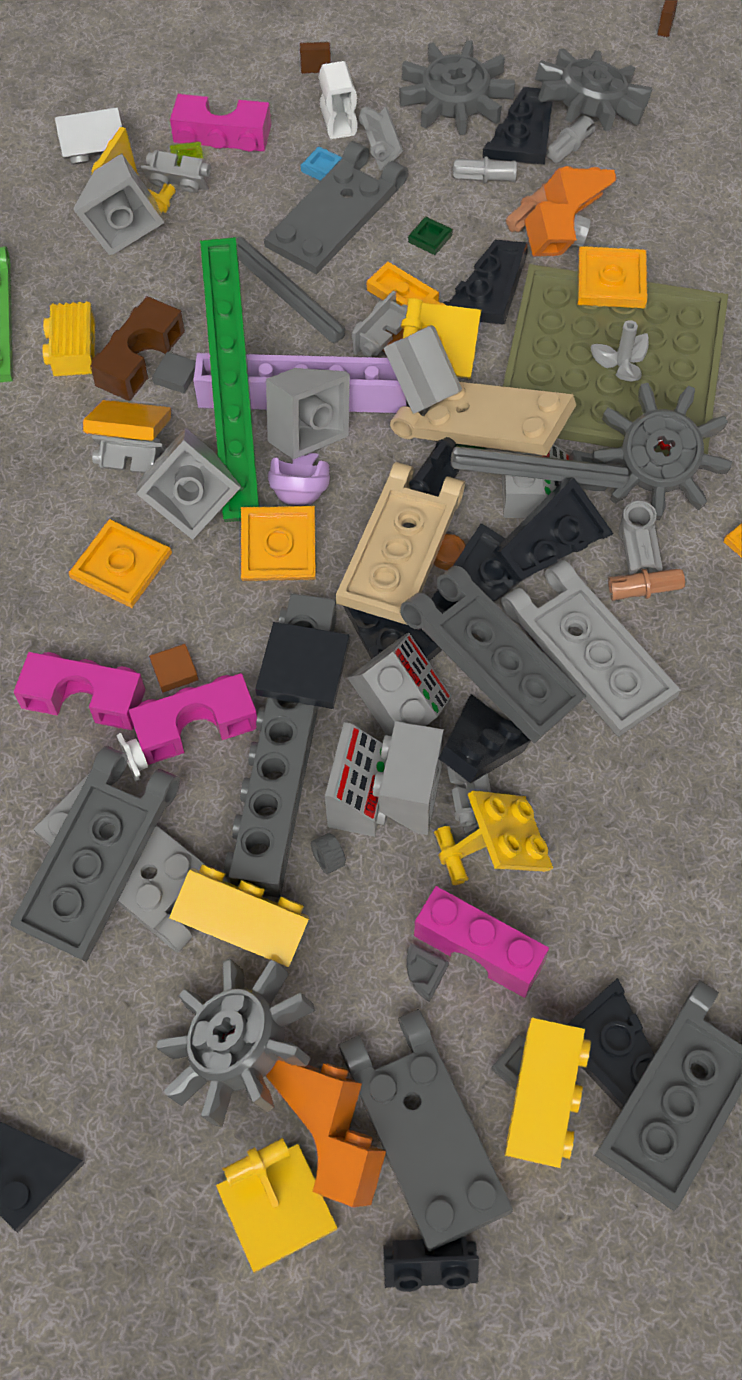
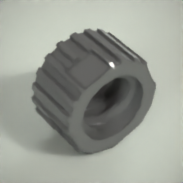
M327 833L311 841L313 856L324 873L329 874L345 866L346 858L344 851L333 834Z

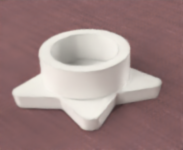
M119 733L116 736L122 752L127 754L129 769L134 780L138 781L140 780L139 776H141L139 771L148 768L145 756L136 738L125 742L122 734Z

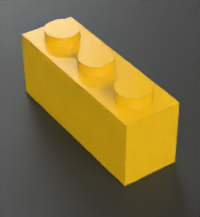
M204 864L201 865L200 870L189 869L169 916L170 919L269 960L271 959L286 967L290 966L309 920V916L302 913L303 905L284 897H280L278 903L262 897L264 889L241 880L239 887L223 881L224 872Z
M536 1018L529 1019L504 1152L505 1156L560 1168L562 1158L570 1159L574 1142V1131L567 1130L570 1111L575 1113L579 1111L583 1090L582 1085L575 1084L578 1066H587L591 1040L583 1039L585 1029Z

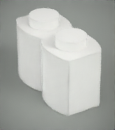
M345 61L323 64L319 72V82L322 89L320 107L330 139L354 136L358 126L354 112L357 104V95L349 68Z

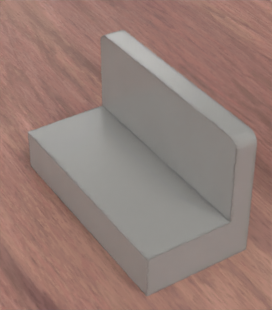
M433 325L383 347L413 414L461 392V385Z

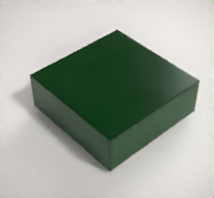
M425 216L408 235V243L436 255L452 237L453 229Z

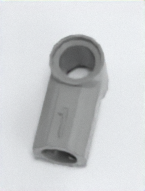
M641 500L632 501L626 505L619 525V536L623 540L629 575L641 573L642 569H646L648 573L662 571V562L655 530L656 511L650 503ZM631 522H638L643 526H636Z

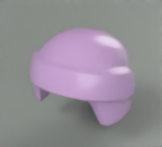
M309 453L306 456L303 455L292 459V464L280 461L278 458L271 460L268 473L269 485L282 503L289 506L310 505L328 488L330 483L329 464L320 460L318 465L313 466L319 454Z

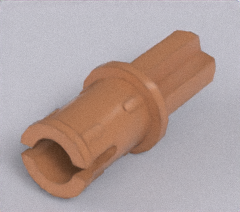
M547 182L543 183L531 196L524 197L521 205L506 218V224L512 233L514 231H522L526 227L524 220L539 203L547 201L544 185Z
M642 569L641 573L608 577L609 591L612 593L611 600L615 601L645 596V599H648L652 593L683 589L685 587L684 572L681 569H672L648 573L646 569Z

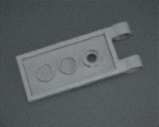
M561 560L545 570L547 582L559 595L541 607L537 608L528 594L521 588H516L501 598L502 608L515 623H520L553 663L586 695L585 700L617 737L678 697L681 689L581 580L567 561ZM578 627L582 634L580 636L571 635L568 629Z
M88 775L33 829L36 835L49 846L53 844ZM107 824L102 828L101 835L103 838H109L114 834V825ZM156 825L117 903L173 951L178 953L193 936L182 923L170 919L169 916L189 869L200 870L201 865L204 863ZM148 867L157 869V874L152 879H144L142 877L143 871ZM224 877L223 881L230 883V882Z

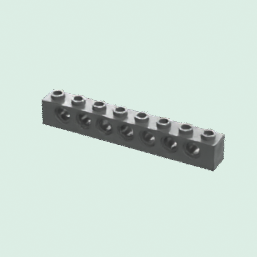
M290 594L288 608H281L279 623L334 632L337 619L336 599ZM268 698L266 708L260 707L258 710L256 729L260 731L258 742H252L250 746L248 763L253 768L251 777L243 779L240 800L245 802L242 815L236 814L234 819L232 838L237 839L234 853L228 852L226 855L224 873L225 877H229L230 883L239 887L241 880L264 889V896L280 898L319 707L297 703L293 708H283L281 706L290 701ZM280 736L291 738L288 742L282 744L274 742ZM273 771H279L284 774L275 780L266 778V775ZM265 807L276 809V812L268 817L257 814ZM257 844H264L269 847L263 854L255 855L249 852Z

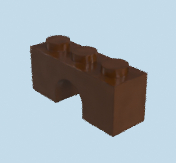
M146 296L140 305L131 311L129 318L122 327L113 333L104 349L94 356L90 368L95 386L130 402L148 379L144 357L138 355V353L148 349L157 350L164 354L169 352L185 332L181 310Z

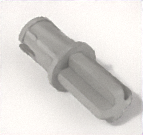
M581 116L571 127L564 128L560 132L559 138L549 146V150L546 152L547 158L552 159L553 163H559L571 151H577L581 147L582 141L594 132L595 126H591L586 130L594 123L593 120L588 116Z
M484 157V160L455 159L453 163V177L456 179L483 180V183H487V180L511 182L516 180V161H496Z

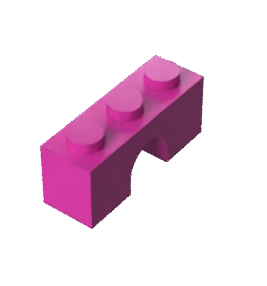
M177 94L170 118L173 142L187 146L194 144L212 146L217 149L224 147L242 149L248 152H265L271 128L269 102L238 100L237 107L232 113L220 116L210 113L207 96Z
M28 652L15 686L14 694L21 709L58 716L63 702L70 695L79 692L89 693L93 695L89 709L95 723L133 730L134 725L129 709L137 707L142 702L145 687L141 674L128 667L120 666L115 669L100 666L96 662L87 659L74 661L64 659L51 652H44L43 654Z
M242 673L234 676L224 675L216 678L212 683L197 688H183L176 692L175 695L159 700H146L137 707L129 709L147 765L183 754L184 749L180 738L181 732L188 723L194 720L202 719L212 722L217 727L222 740L256 730L257 713Z
M435 886L415 920L414 937L450 957L453 952H458L474 959L487 970L488 978L526 998L541 971L549 951V947Z

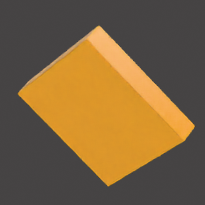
M579 246L578 305L627 308L646 307V250Z
M103 400L83 419V432L153 441L170 421L171 407Z
M315 506L241 507L242 581L316 580Z
M109 519L69 571V576L71 579L133 608L170 557L172 551L170 547Z

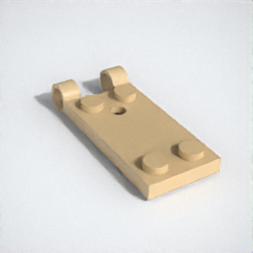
M459 382L462 388L461 392L431 405L425 416H421L419 412L413 414L408 406L400 407L391 420L390 426L395 434L404 439L420 438L438 441L449 437L456 444L547 456L575 409L576 402L573 394Z
M395 462L336 593V604L406 624L400 613L401 604L414 594L422 592L454 512L461 503L465 481L447 476L439 497L409 489V482L413 478L414 467ZM405 523H412L416 527L405 528L402 525Z

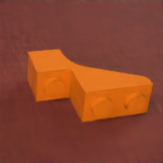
M565 166L555 171L553 176L544 185L547 201L539 203L524 220L533 256L562 255L577 240L574 230L575 214L599 199L603 191L616 181L615 170L600 169L599 167L576 169L571 166Z
M277 1060L266 1077L311 1132L316 1144L318 1168L312 1192L350 1207L371 1206L386 1151L372 1146V1137L349 1130L362 1083L348 1079L349 1070L332 1064L323 1063L322 1068L319 1069L310 1065H290L284 1061Z

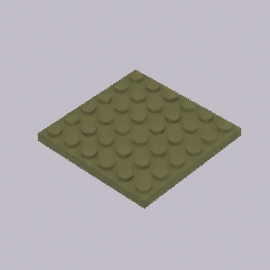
M529 264L503 387L573 394L576 407L558 435V439L613 448L621 447L625 436L609 427L602 420L603 414L609 407L634 422L644 414L638 401V391L640 385L644 383L650 385L654 393L657 409L673 411L676 409L678 398L688 386L695 388L694 400L686 411V416L696 426H701L713 417L729 294L647 282V303L645 308L578 305V271ZM629 320L635 321L638 325L636 336L647 333L649 337V347L643 361L630 362L641 370L642 376L637 381L619 379L616 376L619 368L618 365L612 368H605L594 359L591 353V345L593 344L608 345L617 352L623 325ZM710 437L703 439L705 454H708ZM657 446L655 450L656 453L662 452L664 456H667L669 452L668 449L661 450L660 446Z

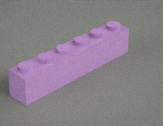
M197 353L194 386L198 408H214L209 353ZM247 354L251 409L267 410L266 379L293 368L336 370L349 373V412L397 413L400 407L406 406V397L388 358Z

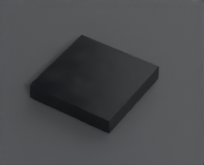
M273 622L255 688L256 696L334 709L350 643V635Z

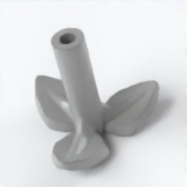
M632 320L626 321L623 325L617 352L608 345H591V353L594 359L605 368H612L618 365L619 368L616 376L624 381H637L641 378L640 368L630 362L643 361L649 347L648 334L644 333L636 336L638 325Z

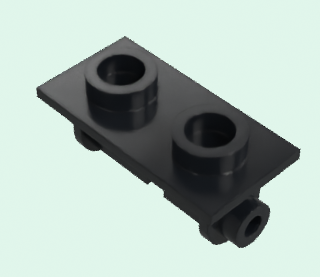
M449 437L438 440L434 450L415 477L410 480L409 489L439 497L446 477H456L460 469L451 467V454L456 447V442Z
M466 1236L435 1249L434 1254L431 1255L425 1254L423 1239L392 1240V1245H383L385 1288L395 1287L403 1292H412L420 1289L422 1286L443 1285L447 1289L456 1290L462 1289L469 1284L478 1283L479 1255H477L476 1241H467Z

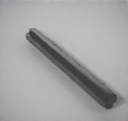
M238 237L236 239L238 258L241 263L330 342L337 343L340 339L344 338L345 327L244 238Z
M455 447L451 454V467L460 470L553 481H563L565 478L574 477L579 484L624 488L629 480L628 469L623 466L466 447Z

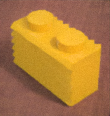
M88 301L77 304L66 302L64 305L52 303L50 305V318L43 319L44 334L46 339H49V344H43L42 348L45 365L51 366L53 376L92 374L90 365L95 356V319L91 303Z

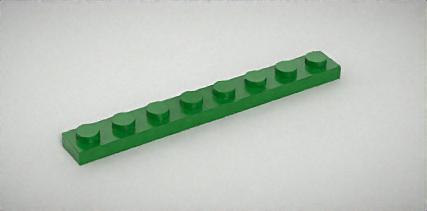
M236 237L200 241L218 458L241 486L222 508L224 522L241 521V507H260L238 246Z

